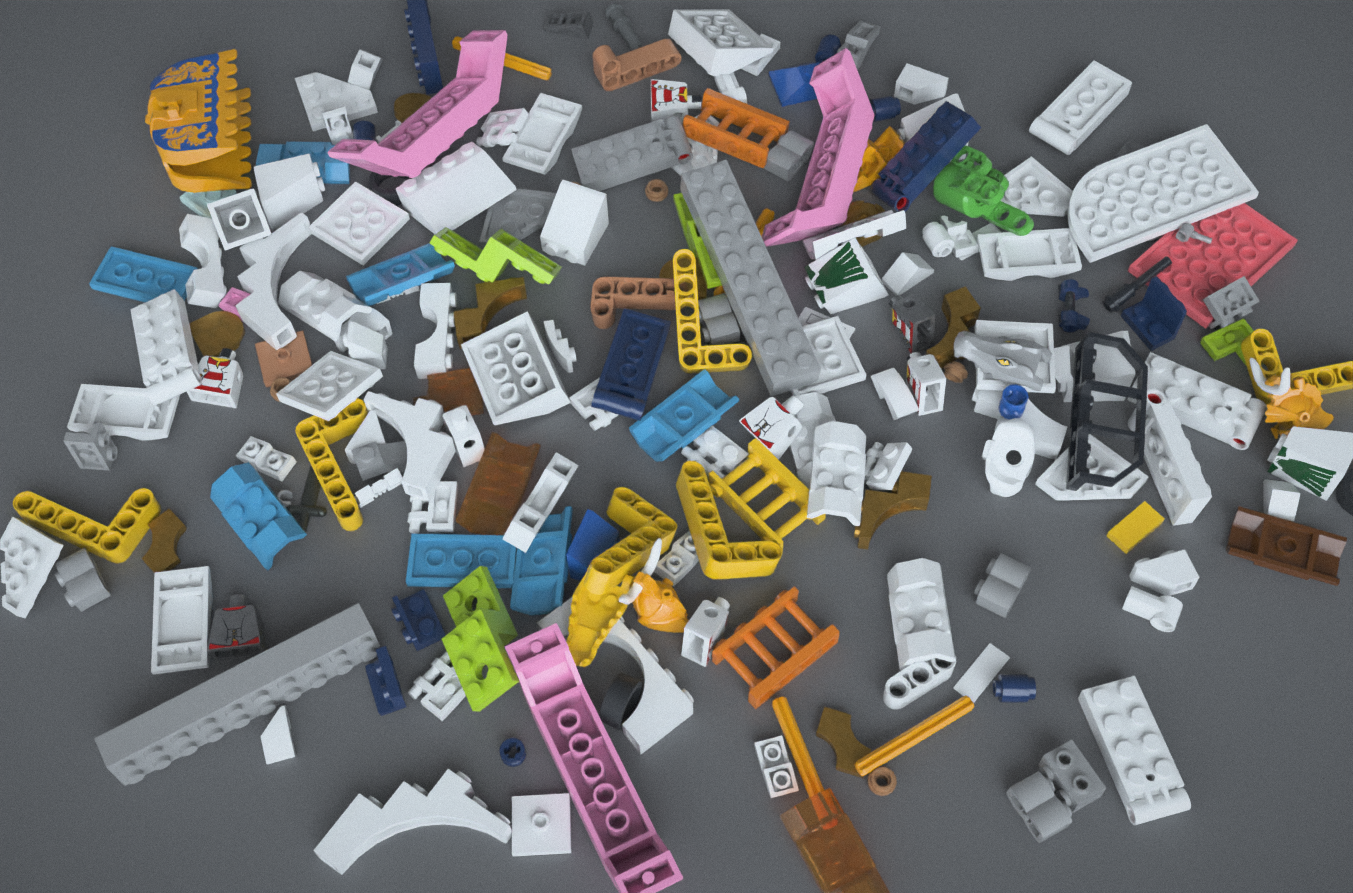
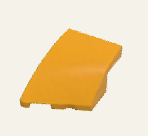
M891 126L874 143L868 139V145L862 158L863 163L859 169L858 180L853 192L872 185L876 179L881 178L878 174L903 148L905 142Z

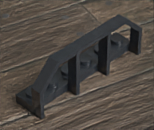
M1088 332L1075 347L1067 490L1077 491L1085 483L1113 487L1144 463L1148 366L1124 338ZM1094 344L1114 347L1120 351L1138 373L1137 388L1095 381V372H1092L1097 350L1094 349ZM1091 391L1137 399L1135 432L1093 424L1090 419V411L1094 404V396H1091ZM1093 434L1135 442L1134 463L1116 477L1090 473L1089 468H1086L1087 459L1091 452L1088 435Z

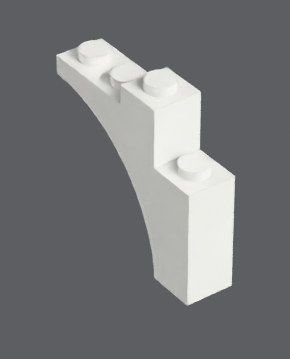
M975 388L972 401L976 402L974 412L998 419L994 429L996 431L1002 422L1009 420L1001 416L998 408L1003 391ZM1028 398L1024 413L1019 419L1025 421L1035 432V454L1056 460L1067 426L1043 414Z
M368 391L364 398L368 413L370 410H374L377 417L389 423L406 443L407 464L401 480L405 493L430 501L456 452L452 437L444 432H439L444 423L442 405L434 400L427 401L418 398L413 406L407 401H397L385 394H375Z

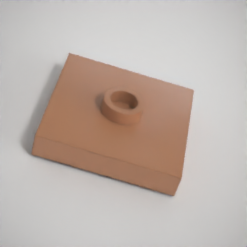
M303 330L295 332L297 337L278 350H275L266 341L255 343L266 388L271 387L273 381L283 377L292 381L313 365Z

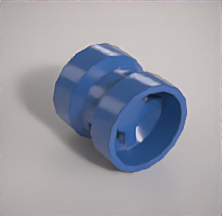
M1009 385L1003 390L998 407L1001 416L1010 420L1020 418L1023 415L1029 398L1025 388L1020 385Z

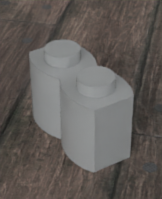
M792 130L785 135L783 134L779 138L777 145L769 149L765 170L786 181L791 180L799 169L812 157L814 142Z
M723 293L698 300L699 322L703 326L701 334L704 342H709L710 346L739 342L740 330L726 294Z
M86 548L55 563L58 571L54 575L62 587L66 586L67 592L64 593V596L71 607L77 606L82 612L111 596L96 562Z
M1002 553L997 560L992 558L986 569V573L989 576L986 581L981 579L974 591V594L978 595L976 604L1006 618L1029 575L1031 567Z
M1038 771L1011 786L1006 794L1015 810L1023 818L1033 837L1040 844L1069 827L1072 823V812L1066 802L1060 801L1055 796V787L1050 778L1043 776Z

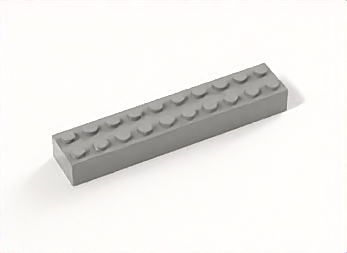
M727 159L682 173L680 190L770 396L773 397L817 382L821 371L820 365Z
M358 603L94 739L106 768L124 786L135 784L154 770L168 767L175 759L193 754L197 751L198 747L208 742L218 741L225 733L246 726L250 720L273 712L277 706L285 702L298 699L302 693L309 689L323 686L332 677L348 673L355 665L373 660L377 656L375 649L381 647Z

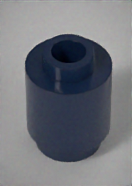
M832 34L822 38L815 55V61L822 63L837 54L838 49L841 47L840 39Z
M886 96L869 100L875 115L873 122L893 119L900 115L901 105L897 97Z
M362 120L353 125V139L376 141V130L373 123Z
M999 674L997 680H993V695L998 697L999 702L1027 703L1036 697L1035 678L1028 677L1027 674Z

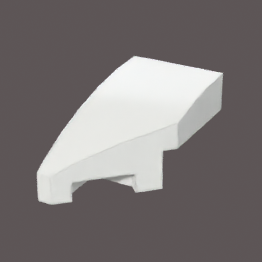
M941 216V224L954 241L952 252L955 257L979 252L976 239L971 231L967 230V222L955 223L948 221L947 216Z
M286 705L278 709L261 735L266 764L296 757L290 731L292 728Z

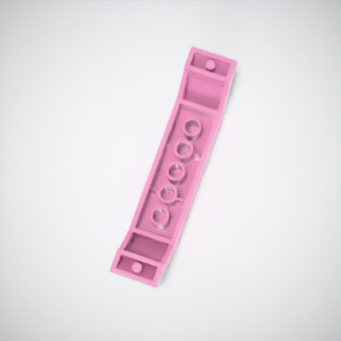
M473 30L460 41L461 52L455 79L380 143L377 144L374 140L342 139L328 151L329 156L381 175L407 176L409 178L420 175L422 169L428 164L433 163L440 153L448 150L456 139L461 138L466 130L476 125L478 120L483 115L488 114L492 110L491 108L499 102L508 36L506 30Z
M847 48L814 67L809 84L814 87L823 114V120L796 210L765 225L762 239L766 247L801 241L816 236L836 226H841L847 219L848 208L853 198V190L858 180L857 176L863 163L862 158L868 145L867 141L875 116L852 55Z
M555 623L505 646L533 718L600 860L618 892L656 893L682 880L683 876L670 850L667 849L657 834L582 683L568 644L558 624Z

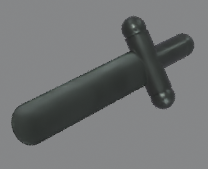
M311 465L300 505H288L286 507L292 515L299 516L298 523L305 532L307 531L310 517H325L327 514V510L324 507H315L321 485Z

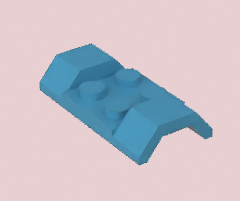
M286 141V144L259 145L256 166L310 154L312 163L317 162L321 176H317V178L322 177L324 184H350V164L331 158L328 154V151L335 146L332 145V142Z
M429 243L350 274L346 278L356 299L371 306L386 300L388 295H398L429 280L433 281L451 274L455 264L453 260L446 262L435 251L434 246Z
M704 369L644 415L641 421L638 420L631 425L629 431L639 447L654 461H664L679 448L683 449L719 421L722 414L739 402V398L736 395L729 397L715 385L708 371Z
M249 462L231 466L212 484L210 498L246 547L253 552L266 570L272 567L274 556L284 546L307 535Z
M571 506L565 507L561 514L548 516L526 553L517 548L510 603L512 610L528 615L550 614L556 608L562 606L564 584L567 583L569 569L566 554L572 541L570 529L573 508Z

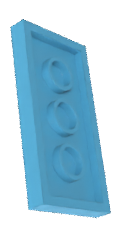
M111 246L89 284L94 290L142 302H148L175 289L185 301L187 297L186 283L192 272L198 268Z
M411 534L406 584L413 587H454L479 566H485L488 568L496 588H512L517 547L503 540L504 535Z

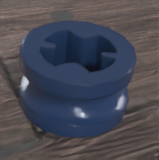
M509 738L501 744L499 752L504 764L516 767L524 762L526 750L522 741L517 738ZM511 747H516L517 751L520 750V753L515 754V758H510L509 754H506V752L511 751Z

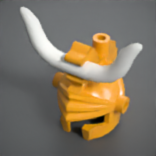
M1250 358L1249 361L1254 380L1263 391L1269 393L1267 396L1271 398V402L1266 406L1268 410L1265 411L1267 416L1265 423L1277 422V425L1270 428L1275 439H1278L1279 434L1281 437L1282 433L1288 435L1290 432L1288 429H1292L1293 426L1325 429L1331 424L1334 416L1321 408L1323 399L1321 391L1316 388V385L1305 382L1304 377H1297L1293 379L1294 387L1291 388L1290 368L1288 367L1283 370L1281 377L1273 375L1269 380H1266L1258 362L1254 358Z
M659 538L652 546L650 556L643 570L639 571L634 578V583L630 590L619 597V602L626 605L633 603V608L637 612L638 622L649 629L684 633V628L689 619L687 618V610L683 607L676 591L672 587L673 582L667 578H664L662 582L651 578L660 557L662 540Z

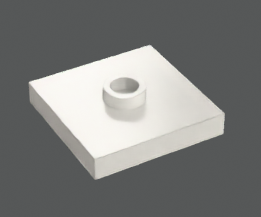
M570 793L512 796L513 856L571 853Z

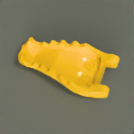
M586 572L573 594L571 602L572 613L569 616L568 625L569 635L566 640L576 666L586 667L591 664L599 646L624 614L628 605L619 602V597L630 590L634 583V576L626 574L621 586L617 585L605 594L597 595L589 592L584 586Z

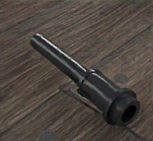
M1164 257L1130 284L1125 283L1112 295H1106L1102 303L1107 311L1110 313L1118 312L1120 306L1136 296L1135 292L1172 264L1170 258Z

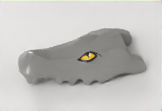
M968 331L959 332L953 345L955 357L962 356L967 358L968 361H973L975 367L981 368L984 374L991 373L993 379H1000L1004 384L1026 386L1034 391H1041L1043 386V380L1035 375L1039 361L1048 363L1052 357V353L1047 348L1034 341L983 337Z

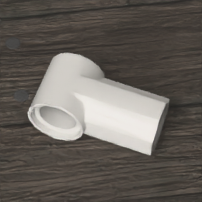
M734 72L714 76L721 94L747 104L745 90L742 86L739 87Z
M1131 586L1122 609L1150 620L1151 625L1158 630L1172 632L1175 630L1183 604L1174 597L1166 595L1157 597Z

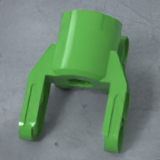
M965 145L936 176L933 193L937 202L971 218L982 217L1017 236L1029 234L1034 227L1033 219L1026 212L1000 201L1009 186V181L1003 173L992 168L991 160L983 152ZM968 153L967 158L959 162L960 157ZM1005 212H1009V216L1005 220L1000 221V217ZM1026 219L1025 225L1017 228V224L1021 220Z

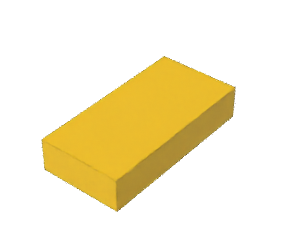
M1144 501L1108 532L1107 537L1127 554L1158 528L1165 518Z

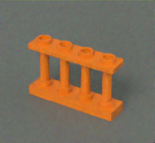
M707 88L703 94L702 112L697 118L686 115L683 119V128L686 136L692 140L764 168L769 154L768 146L772 141L778 142L779 138L788 132L790 121ZM710 115L722 119L717 127L706 122ZM730 124L743 128L738 135L726 131ZM751 132L763 136L759 144L747 139Z
M795 586L789 591L783 590L775 598L774 603L769 607L763 606L756 612L754 619L748 623L743 622L740 624L730 638L727 640L721 639L713 647L712 662L717 665L725 659L750 686L748 702L755 710L838 643L840 631L833 624L827 629H820L795 603L798 600L799 593ZM785 610H788L812 635V641L806 646L803 644L799 645L775 618ZM765 626L791 651V658L785 663L783 661L779 662L754 636ZM745 642L771 669V674L764 680L762 678L758 679L734 653Z

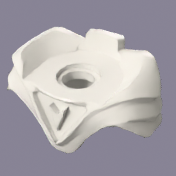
M1014 418L1002 422L997 427L992 440L986 441L982 453V458L986 464L985 474L990 483V491L1002 497H1010L1019 492L1032 469L1036 435L1031 426L1022 419ZM1011 450L1018 451L1021 454L1020 463L1016 465L1009 464L1006 460V454Z

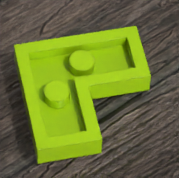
M1241 319L1202 337L1200 344L1214 361L1236 352L1246 365L1241 343L1254 330L1245 319ZM1254 339V343L1260 347V343Z

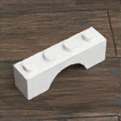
M187 214L179 228L181 247L194 254L202 266L201 269H196L192 272L186 283L188 304L217 308L227 292V288L223 284L224 267L221 266L220 261L222 250L218 245L219 234L212 218Z
M422 283L419 302L424 318L433 321L437 328L430 338L416 344L414 367L418 379L448 378V369L453 367V357L450 354V348H454V334L451 333V327H455L453 307H457V294L452 292L450 283Z
M556 452L530 496L515 515L503 540L526 553L579 465Z

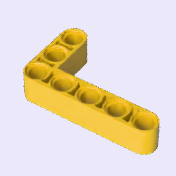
M688 249L678 250L673 257V276L680 368L682 371L690 374L700 373L704 369L708 373L745 370L752 358V352L745 344L701 346L696 260L692 251ZM682 258H686L691 264L683 268L677 262ZM687 282L693 288L688 292H683L679 289V285ZM688 306L694 310V313L691 316H684L680 310ZM685 331H692L696 337L692 341H686L682 338V334ZM737 352H742L747 356V360L739 363L735 361L733 355ZM714 353L719 354L722 357V361L719 364H712L708 357ZM687 355H693L696 357L697 362L689 366L684 363L683 359Z
M1257 329L1242 341L1241 349L1256 398L1267 405L1271 402V398L1267 396L1269 393L1263 391L1254 380L1249 360L1254 358L1258 362L1266 380H1269L1273 375L1281 377L1283 368L1273 336L1268 330ZM1254 339L1260 343V347L1254 343ZM1353 361L1290 373V387H1294V378L1304 377L1305 382L1316 385V388L1321 391V395L1353 389ZM1261 363L1267 366L1268 371L1262 368ZM1341 373H1343L1346 376L1347 380H1344L1342 378ZM1317 378L1321 379L1323 385L1318 383Z
M359 398L346 406L336 417L329 421L313 415L299 422L295 429L299 442L339 524L346 531H354L360 528L363 523V516L328 445L356 433L368 415L365 402ZM348 513H353L351 516L345 517Z
M686 461L683 463L676 482V488L703 573L711 579L772 575L782 556L781 547L773 541L728 543L705 469L696 461Z
M625 487L615 488L606 513L610 519L631 534L592 560L584 586L593 594H605L621 583L626 574L632 575L643 568L657 539L661 538L662 540L660 555L666 552L677 530V523L672 518Z
M146 488L138 489L131 494L108 527L30 491L19 493L13 500L14 509L26 523L82 549L86 548L87 551L116 564L122 563L130 557L150 529L148 524L156 519L161 512L159 502L152 491Z

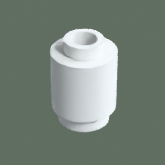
M931 222L923 228V240L933 256L945 257L952 252L954 241L942 224Z

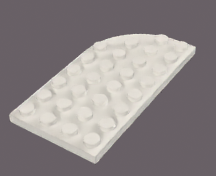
M1206 124L1110 160L1090 170L1074 188L1068 206V224L1075 242L1089 263L1179 229L1183 224L1197 222L1256 199L1259 192Z

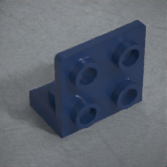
M1155 276L1151 278L1143 300L1123 310L1121 317L1148 349L1153 351L1176 338L1187 310L1184 304L1177 300L1170 292L1168 286Z

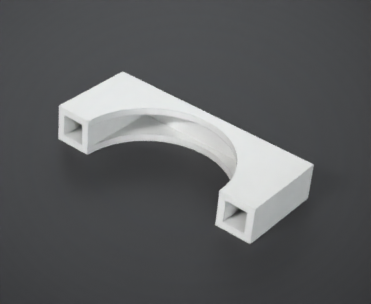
M573 597L537 622L539 631L557 623L565 640H567ZM621 617L603 642L616 645L625 650L635 659L642 670L645 679L642 698L633 714L622 724L623 734L636 750L642 754L693 714L694 700L685 688L681 690L675 684L676 679L671 671L667 668L662 669L657 663L659 660L656 654L650 648L646 650L642 646L640 636L634 629L629 630L623 624L625 621Z

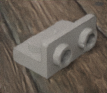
M1245 276L1202 299L1215 319L1214 322L1209 324L1210 329L1217 325H1220L1221 329L1235 322L1233 316L1238 315L1239 318H1242L1253 311L1251 306L1260 302Z
M95 422L92 434L82 431L77 433L66 432L63 441L80 469L111 470L113 461L117 459L118 449L102 422Z

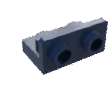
M424 589L400 601L397 595L392 597L395 606L391 607L396 621H403L405 628L401 632L407 645L413 643L416 651H419L442 640L446 636Z
M387 646L375 649L378 660L365 666L380 716L407 707Z

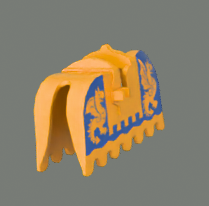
M236 49L179 61L162 71L151 82V95L149 96L148 114L145 116V122L150 125L151 137L173 186L181 191L197 193L249 189L252 187L249 177H241V175L250 172L252 169L249 162L241 161L252 153L250 147L241 146L252 138L250 132L241 131L251 125L249 117H241L242 114L248 113L251 110L248 102H241L251 96L250 88L229 91L235 89L238 84L236 79L227 78L238 70L235 64H227L229 61L237 58L238 53Z

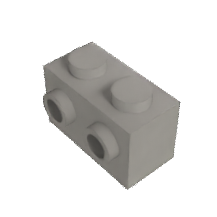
M1072 739L1043 755L1038 764L1040 766V773L1043 776H1048L1053 782L1057 791V798L1060 801L1066 802L1072 813L1100 798L1106 790L1105 785Z

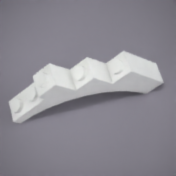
M302 212L265 239L260 238L240 247L244 260L250 268L237 277L244 292L250 293V295L235 306L242 321L275 350L283 348L297 337L291 321L279 309L277 292L281 272L296 248L311 235L308 228L310 226L308 217Z
M447 769L429 794L418 784L414 783L413 786H410L403 781L384 807L373 796L370 795L367 799L359 793L313 851L322 861L342 875L358 857L377 843L399 832L430 825L465 826L485 832L506 844L512 837V830L509 826L511 822L499 812H496L494 815L486 810L488 806L478 797L473 796L475 793L470 784L472 781L469 777L460 771L455 774Z

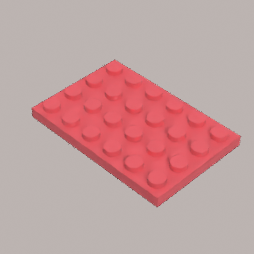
M1243 203L1191 223L1194 231L1212 238L1210 244L1191 237L1188 241L1181 242L1176 238L1179 229L1173 230L1162 236L1129 266L1128 272L1138 278L1164 257H1169L1172 264L1159 273L1157 277L1168 286L1170 292L1177 300L1184 304L1187 310L1186 315L1206 329L1215 319L1202 299L1245 276L1250 286L1254 285L1296 245L1298 240Z

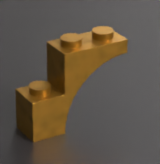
M512 277L506 280L494 281L493 283L489 281L475 284L478 308H465L454 311L456 336L460 349H462L461 344L485 333L489 322L501 309L516 301L527 299L524 277Z
M966 286L944 295L941 310L947 320L948 332L937 345L926 351V355L931 354L934 356L941 369L944 368L945 364L954 360L965 359L962 356L958 358L954 356L953 345L955 338L959 332H970L968 328L972 327L979 318L981 307Z
M901 471L891 493L866 490L865 497L862 499L860 526H855L854 538H859L858 548L868 550L874 532L890 517L906 511H926L930 497L932 476Z

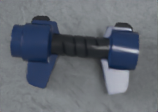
M1064 280L1058 285L1059 300L1065 302V311H1061V314H1059V327H1063V330L1068 333L1076 332L1078 329L1085 330L1089 325L1090 319L1075 311V301L1081 298H1088L1089 291L1086 288L1079 287V283L1076 280Z

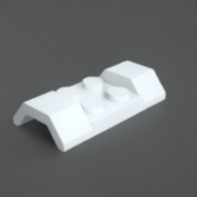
M888 210L804 239L802 242L810 259L817 260L838 248L839 244L843 245L855 237L864 236V238H868L876 234L877 236H886L906 229L905 212L902 210L893 213L892 210Z
M299 270L281 285L278 301L280 307L334 341L340 338L342 323L356 311L368 314L372 312L371 307L356 299L355 295L327 278L324 280L314 273Z
M818 392L795 396L804 405L794 415L802 425V429L789 445L797 477L808 489L810 485L815 427L829 421H836L832 414L828 397Z
M829 421L815 427L807 518L812 519L822 514H831L847 517L854 526H860L866 461V435L857 425Z
M925 558L896 563L888 572L887 580L900 671L914 662L933 658L949 662L956 661L940 563Z

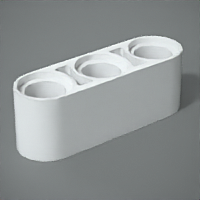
M933 658L915 662L887 680L883 693L885 705L891 709H901L948 680L953 673L956 661L949 662ZM943 661L948 665V667L941 668L936 664V662ZM921 675L926 681L918 682L913 676ZM898 689L903 695L894 696L890 690Z

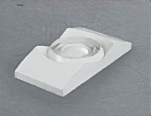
M540 93L528 113L529 115L524 122L523 128L516 134V142H512L504 154L503 162L545 175L556 164L565 141L573 134L582 111V105Z
M1070 228L1033 230L1025 236H1017L1011 232L977 234L984 277L1013 281L1033 275L1055 278L1079 271L1082 268L1077 243L1071 234Z
M81 384L67 427L71 431H82L92 434L95 422H102L110 436H127L141 441L166 438L171 429L180 395L158 405H153L147 396L146 388Z
M209 566L155 572L151 673L153 675L209 668L211 654L208 652V642L211 632V610L213 605L212 580Z

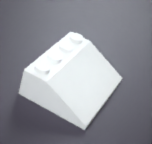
M729 9L673 10L668 35L712 76L730 74L773 52L772 46Z
M472 141L464 144L454 153L443 157L441 161L433 166L425 168L420 175L406 180L402 185L395 188L404 210L434 234L445 227L450 230L456 229L517 190L515 185L490 156Z
M528 311L461 344L494 425L549 414L571 403L539 329Z

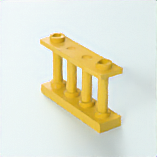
M755 438L748 443V459L722 479L714 471H711L709 473V485L712 494L717 498L720 497L761 538V541L777 543L783 553L784 541L782 538L806 519L811 520V518H807L809 489ZM753 467H759L765 473V476L740 496L729 487ZM771 484H776L783 493L756 514L746 503ZM794 501L801 511L777 530L773 531L764 521L786 503ZM826 514L812 518V520L819 525L825 520Z

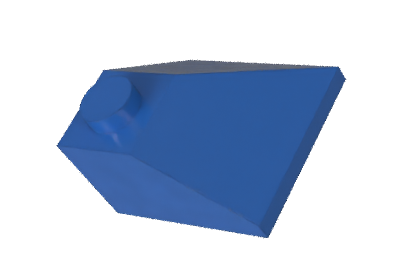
M809 62L769 71L768 75L782 107L817 99L814 87L809 83L814 67L819 65V62Z

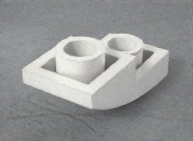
M553 320L544 321L546 338L552 354L568 373L573 372L572 362H577L574 347L569 348L567 338L562 339L560 329H555Z
M895 368L871 376L879 398H885L893 420L919 411L912 393Z
M250 436L236 455L242 462H249L256 470L281 482L297 462L293 456L275 450L270 443Z
M690 530L673 543L672 550L658 561L653 571L663 579L671 580L673 586L699 561Z
M782 735L755 742V751L770 798L799 791Z

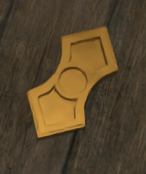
M167 509L148 524L152 531V544L148 552L141 558L154 574L155 572L171 571L181 563L177 555V544L187 528L170 509Z
M824 707L816 736L826 741L832 747L836 756L837 771L864 778V776L857 772L854 764L857 760L871 753V749L861 744L854 736L851 729L850 714Z

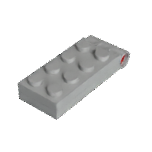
M677 116L669 117L665 121L661 118L571 149L582 186L596 191H602L679 164H686L693 159L681 119Z

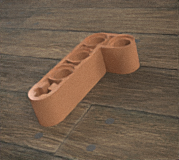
M663 39L619 56H615L608 45H602L593 52L594 73L606 91H613L672 69L679 65L682 59L681 54L670 39Z
M600 277L596 279L593 284L591 297V314L594 325L599 329L611 327L615 321L616 308L676 310L674 279ZM686 282L679 285V289L683 292H688Z

